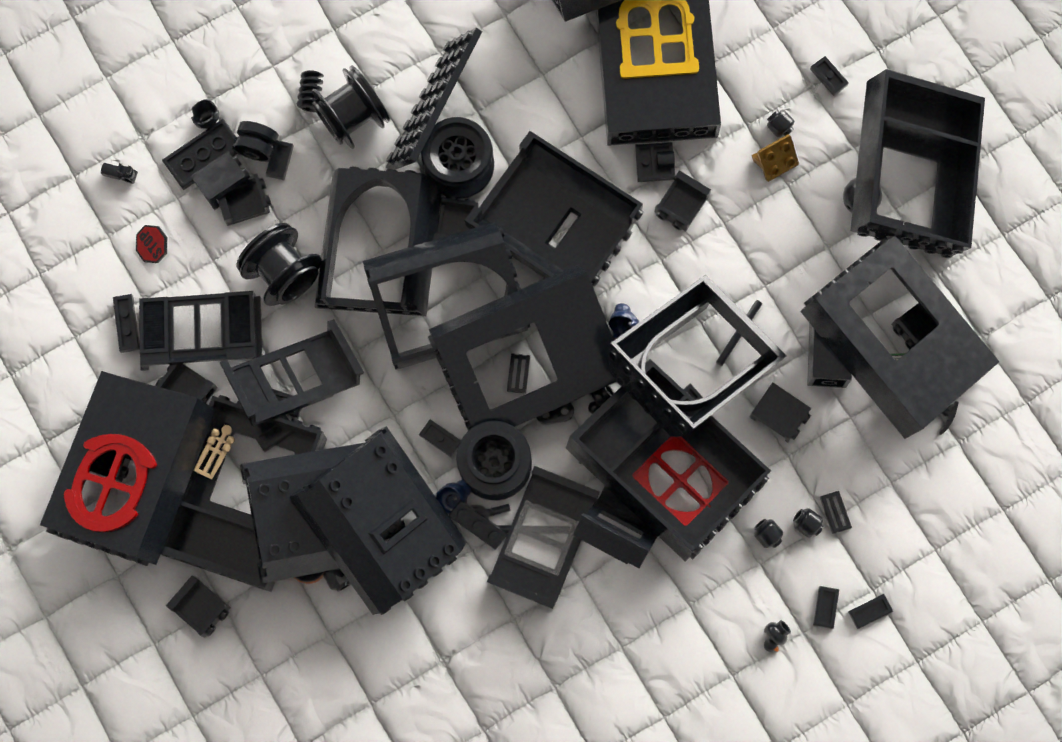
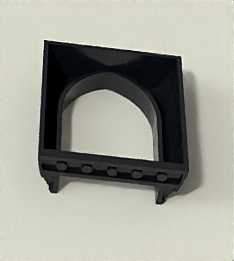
M353 166L349 167V169H336L332 176L321 254L322 262L319 269L314 304L315 308L378 313L374 300L331 297L341 223L350 205L361 194L375 186L390 187L401 195L407 204L410 214L408 247L434 240V233H437L443 188L441 184L423 173H416L412 170H405V172H398L394 169L379 171L377 168L364 170ZM432 268L404 276L401 302L383 301L386 313L426 317Z
M497 222L363 261L367 281L373 295L395 370L434 359L438 351L434 352L431 344L405 352H398L378 284L444 264L471 262L488 267L503 278L506 282L504 296L520 290V284L514 279L517 277L515 266L509 261V259H512L510 248L503 241V237H505L503 227H498ZM530 324L492 341L528 331V328L531 326Z
M704 275L611 342L608 352V364L610 374L616 379L617 383L623 386L632 399L636 400L643 407L644 411L657 422L658 426L664 429L671 437H681L698 427L782 361L787 355L707 275ZM710 304L761 357L705 398L694 401L671 400L645 374L647 355L656 345L707 309Z

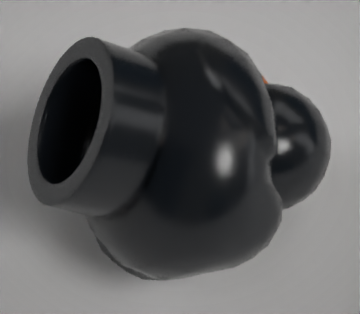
M610 386L589 394L594 399L588 405V411L591 414L614 394Z
M780 620L778 623L770 622L765 626L764 633H767L770 637L764 642L765 650L768 652H778V645H784L787 642V635L791 633V630L784 621Z

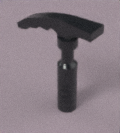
M954 402L951 411L945 409L941 413L943 416H948V420H946V425H944L943 429L940 430V435L953 422L959 402Z

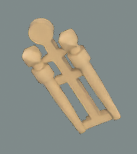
M229 425L222 427L223 434L220 438L218 437L220 434L219 430H212V435L206 441L207 444L193 471L209 479L214 477L227 452L229 453L231 444L235 441L234 437L229 436L232 433V428ZM218 440L216 447H212L215 441ZM209 450H211L213 452L202 471L199 469V467L204 461ZM219 454L220 456L218 457L211 474H208L207 472L211 467L216 455Z

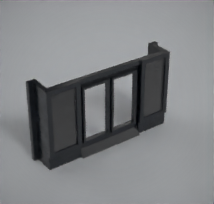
M335 319L327 321L326 332L234 367L230 366L227 359L220 362L252 427L278 416L287 415L330 398L334 394L360 385V375L364 374ZM305 351L322 385L307 391H303L286 357ZM280 360L297 392L296 395L278 401L261 369V367Z
M604 486L599 498L588 513L582 514L573 533V536L625 564L629 563L637 568L641 567L658 537L606 486ZM602 514L614 520L615 522L627 527L628 529L642 535L641 538L639 539L636 536L622 530L621 528L607 522L606 520L598 517V515Z

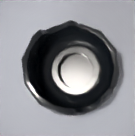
M209 99L197 102L191 109L193 113L191 119L198 128H210L219 119V110L214 102Z

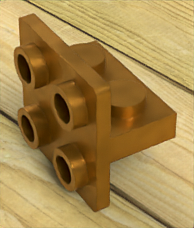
M789 134L752 155L753 161L762 168L765 180L768 182L799 165L792 137Z

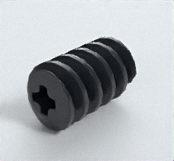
M314 70L301 73L299 94L297 96L299 100L296 103L300 109L307 112H316L312 106L313 101L317 103L312 89L314 88L318 92L322 91V87L318 86L323 84V80L319 79L324 77L322 73Z

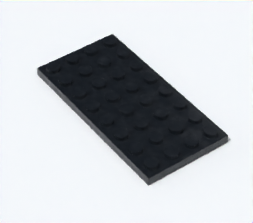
M474 28L446 43L443 49L445 53L437 60L435 64L437 68L434 73L430 74L427 80L429 83L427 88L421 91L419 95L421 99L413 107L411 119L407 120L404 124V132L402 136L397 138L394 144L396 146L394 152L388 155L386 160L388 163L385 168L396 170L417 161L483 31Z

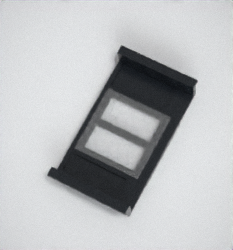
M240 291L191 296L139 298L140 370H149L151 365L222 361L226 359H255L262 356L261 296H256L254 291Z
M534 466L526 491L487 583L553 609L581 542L579 538L573 536V533L582 514H587L597 501L600 491Z

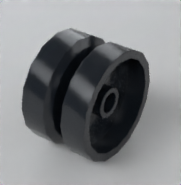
M240 122L237 130L239 136L235 137L232 149L239 155L255 161H271L274 152L272 147L276 146L279 134L272 128L257 122Z

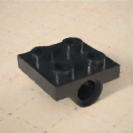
M672 142L635 144L638 182L675 180V156Z

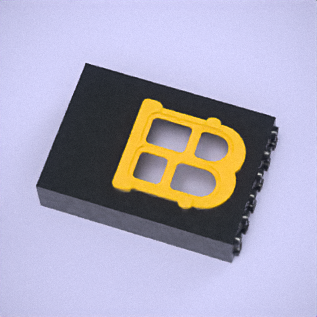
M620 0L597 9L596 17L607 146L718 138L721 128V116L709 0ZM674 5L680 10L683 26L682 34L667 36L660 34L658 14L662 7ZM636 7L647 9L651 16V27L630 29L628 27L629 12ZM651 36L653 38L654 64L632 65L631 37ZM682 42L685 47V62L663 63L661 45L664 43Z

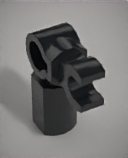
M103 163L100 173L102 176L121 179L127 183L134 184L138 171L129 165L128 167L123 166L121 163L118 166Z

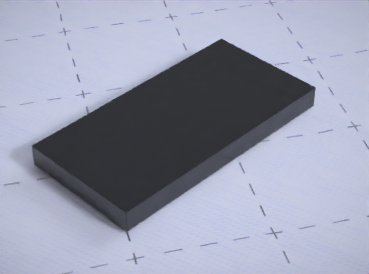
M221 119L214 126L162 159V161L181 188L185 190L195 183L191 175L226 152H229L232 157L238 154L232 149L236 135L225 120Z

